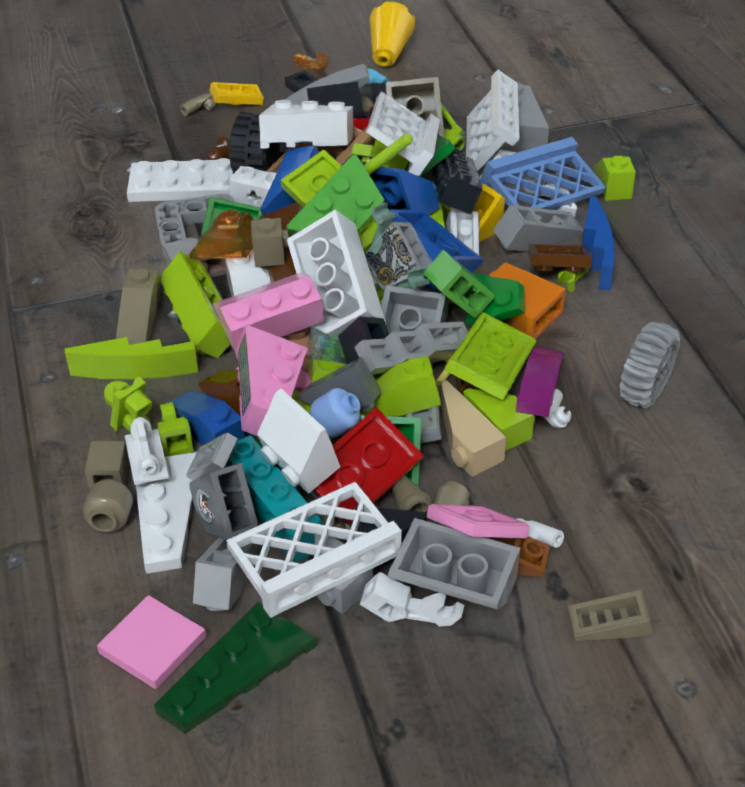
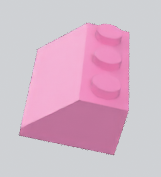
M298 273L213 303L235 354L246 324L278 337H283L324 322L322 298L311 277L303 273Z

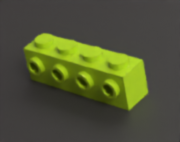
M179 251L159 277L164 287V293L169 297L173 305L172 309L182 323V329L187 333L190 341L194 342L196 352L201 355L208 354L219 358L225 349L231 345L213 306V303L222 301V298L203 263Z

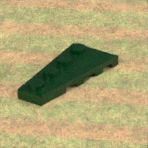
M257 602L154 704L156 714L186 734L227 707V701L240 692L248 693L259 686L258 681L275 670L278 673L291 664L290 659L301 652L307 654L316 648V637L279 614L270 618L263 605Z

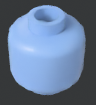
M331 389L314 400L310 408V415L326 429L328 437L334 439L351 430L360 421V402L354 394L348 393L344 389Z

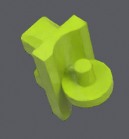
M140 376L134 380L131 387L122 381H113L105 387L104 400L112 407L110 425L116 432L125 427L131 433L130 426L134 419L139 417L145 418L150 422L145 415L151 410L152 402L145 396L146 382Z

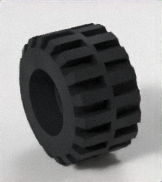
M240 112L236 117L231 131L229 147L230 165L233 174L240 166L267 171L279 159L280 142L270 143L269 148H260L259 115L261 113Z

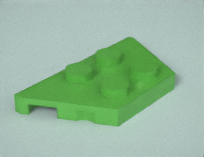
M353 154L286 226L289 236H293L334 210H337L355 223L358 235L373 220L372 209L383 204L384 198L357 155Z

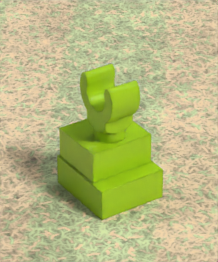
M173 402L161 404L160 409L163 422H158L157 426L164 457L194 452L188 420L185 417H176Z

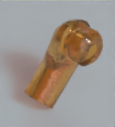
M318 52L316 59L297 53L294 56L293 62L307 70L324 69L328 65L329 56Z

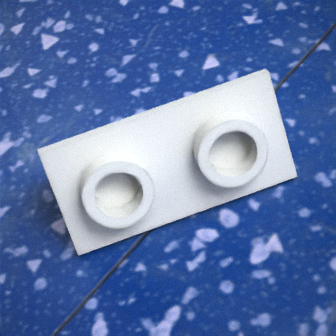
M139 417L134 419L130 426L131 434L125 435L134 485L169 478L158 429L152 430L150 422L145 418Z

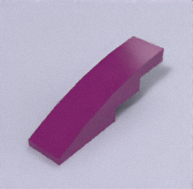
M533 347L522 379L515 412L549 417L563 362V351Z

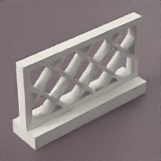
M497 70L491 76V90L467 116L466 156L474 160L477 171L504 142L514 146L519 140L518 83L500 70Z
M381 91L376 99L366 133L386 146L391 145L402 135L410 134L413 137L412 143L398 154L410 161L408 172L419 176L434 156L440 119L430 114L425 121Z
M354 482L230 538L226 542L227 548L261 596L263 608L271 618L395 558L401 547L402 531L394 521L390 523L386 521L357 483ZM354 497L359 503L357 511L338 507L340 502ZM316 513L328 515L325 525L306 521L309 516ZM334 518L354 520L351 530L331 527ZM360 521L375 524L378 527L369 533L357 531ZM283 528L296 530L293 540L274 536L276 531ZM308 532L321 535L319 544L299 542L302 533ZM328 536L347 540L345 544L337 548L325 547ZM250 543L263 545L259 556L244 553L241 547ZM270 547L289 550L285 561L268 558L267 554ZM295 552L314 555L312 560L303 564L292 562ZM262 567L281 570L280 575L265 582L259 576Z

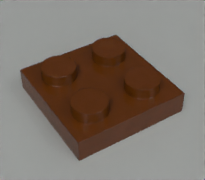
M529 244L528 256L531 266H536L537 270L553 271L554 267H566V271L583 272V268H591L592 255L587 246Z

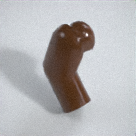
M221 137L217 141L218 146L212 148L213 151L207 154L208 160L230 159V141L227 137Z

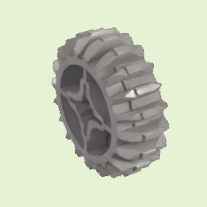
M649 322L642 328L641 333L637 335L636 341L632 344L630 353L627 355L628 358L621 375L622 380L619 386L620 396L623 400L636 407L641 406L646 409L655 404L656 399L660 397L665 386L668 384L679 354L680 334L678 330L671 328L670 325L657 322Z

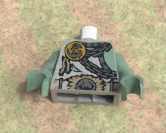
M386 202L373 207L372 216L377 223V229L371 243V248L367 251L365 257L371 268L370 273L375 289L381 287L385 291L386 285L422 290L424 285L430 284L429 279H425L426 276L423 272L432 263V260L415 229L408 222L392 223V219L396 218V214L394 211L388 212V204Z

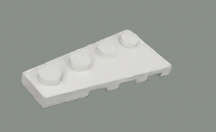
M197 452L165 457L169 478L136 484L146 574L178 569L183 566L189 534V519L192 518L193 512L192 494L189 483L193 480L186 477V473Z

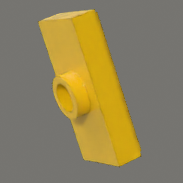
M212 82L210 84V92L215 103H227L235 106L242 104L263 105L264 97L257 84Z

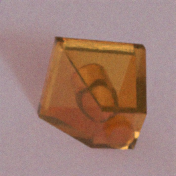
M227 210L220 213L206 228L189 253L190 259L247 258L253 248L251 220H254L249 212L238 213L237 210Z

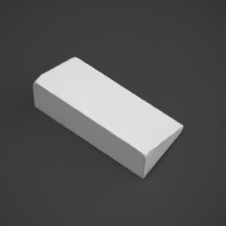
M451 208L446 220V229L479 255L478 212L472 211V214H468Z

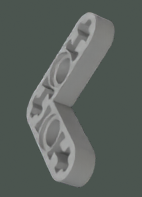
M216 194L158 204L155 207V217L164 257L163 244L186 239L183 225L204 222L210 197L234 202L232 196Z

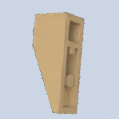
M447 380L441 382V410L451 456L458 467H462L473 477L503 462L505 459L506 436Z

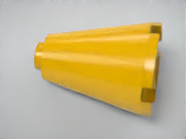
M384 2L382 6L373 8L369 18L372 58L377 65L390 67L396 62L415 30L416 24L414 15L412 17L405 5L397 2Z

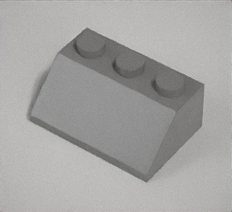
M414 518L388 572V576L416 586L499 609L507 604L518 577L520 548L484 537H472L449 527Z

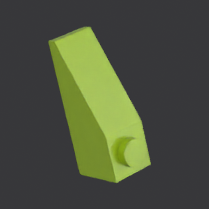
M429 356L411 358L406 362L396 364L379 377L376 382L381 392L374 400L376 405L360 415H367L377 407L385 416L399 417L407 413H414L442 405Z

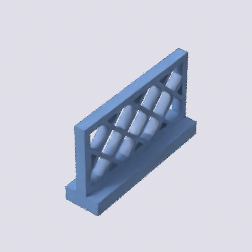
M573 137L487 161L480 179L481 184L493 187L497 193L505 197V203L508 207L510 205L520 206L516 201L520 200L531 204L533 208L553 210L590 198V196L602 194L606 190V186L575 151L578 143ZM570 162H572V163L577 167L578 170L573 169V168H570V167H567V166H564V165L569 164ZM552 170L558 172V175L554 176L543 171ZM562 174L576 178V182L561 178ZM530 176L536 178L537 182L534 183L522 178ZM541 180L555 184V189L540 185ZM580 180L589 182L593 187L581 185ZM508 182L516 185L515 190L505 187L503 183ZM561 186L574 192L567 194L559 191V187ZM519 187L534 191V195L520 192ZM538 193L553 197V199L547 201L537 196Z

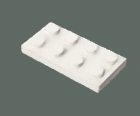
M230 159L167 160L164 162L140 161L132 163L127 188L128 202L182 200L216 194L230 195L229 179L233 175Z

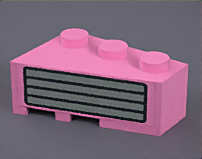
M247 324L236 348V358H238L239 365L238 381H240L241 392L239 397L242 431L258 436L257 433L275 393L282 389L292 397L308 348Z

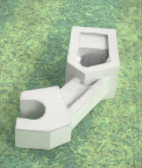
M381 572L376 574L365 585L360 602L361 606L387 622L407 618L436 623L439 627L453 625L462 617L464 605L458 601L453 606H445L446 595L440 592L423 599L412 598L410 587Z

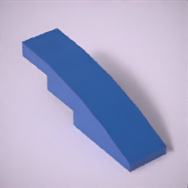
M590 196L582 246H587L589 252L592 253L590 270L601 271L599 289L611 291L615 251L612 230L606 213L597 197Z

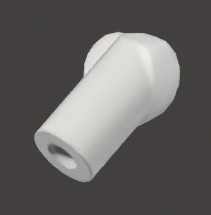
M558 389L555 390L549 417L544 418L552 427L563 428L571 420L570 410L566 413L563 412L565 407L560 406L563 394Z
M517 518V520L525 522L530 526L529 537L555 548L560 547L562 544L564 533L561 530L536 521H526L522 518Z

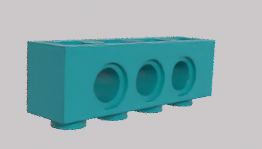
M249 435L236 441L224 468L242 463L255 515L261 524L266 523L307 504L298 491L285 479L276 465L272 466L266 461L260 452L262 448ZM317 514L309 516L306 521L322 525V520ZM283 528L276 531L274 537L293 540L296 530ZM303 532L299 542L315 545V534ZM281 549L287 556L289 550ZM295 552L292 562L296 563L312 554Z

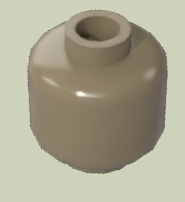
M101 480L95 483L90 488L83 506L84 519L97 531L112 532L121 529L126 524L132 508V494L125 485L114 480Z

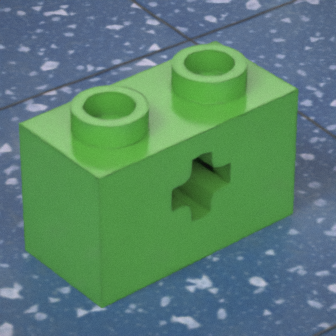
M445 250L423 272L444 295L475 319L496 296L473 273Z

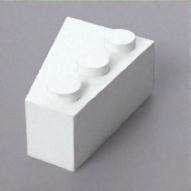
M277 100L275 104L259 115L260 148H269V144L272 142H286V147H295V143H312L313 146L348 145L353 140V106H345L344 102H329L328 106L318 105L317 101H303L301 105H293L290 100Z

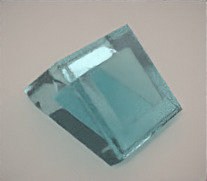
M311 327L308 339L309 359L314 358L342 363L340 341L317 328Z

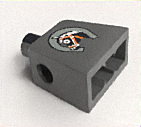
M242 463L206 473L189 483L192 505L196 510L199 524L203 531L228 540L258 526Z

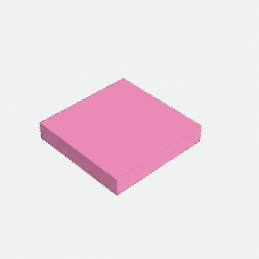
M431 504L427 512V518L472 537L527 538L530 527L525 522L484 506Z
M148 595L97 645V649L100 655L152 688L157 689L206 638V631L203 627Z

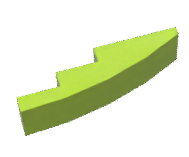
M124 337L64 348L70 376L97 379H136L140 376L142 379L199 372L193 341L162 347L160 339L129 345L128 338Z

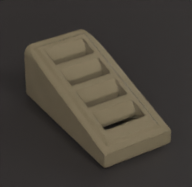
M642 589L568 605L576 641L632 638L653 634ZM628 613H636V616L629 617ZM605 614L606 623L599 624L597 615ZM613 614H620L621 619L614 621ZM582 616H589L592 626L584 627Z

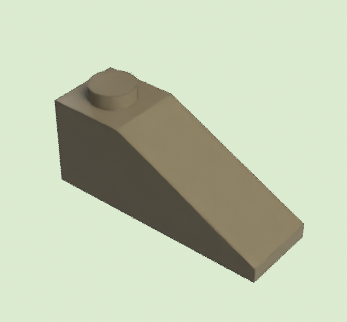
M142 268L128 270L122 288L116 339L127 337L129 345L150 341L162 301L158 270Z

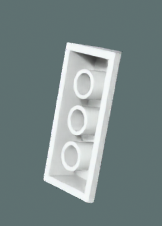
M334 210L287 239L296 274L303 273L309 275L322 298L324 322L311 326L316 341L339 340L338 335L359 316L384 318L354 222L337 210Z

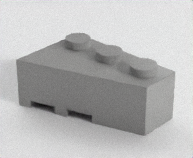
M518 83L519 140L514 146L504 142L497 151L521 152L548 144L549 127L530 85Z

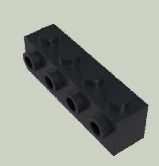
M456 148L455 151L432 168L434 170L432 176L435 178L434 184H436L439 203L472 214L482 191V186L474 160L467 157L464 151Z

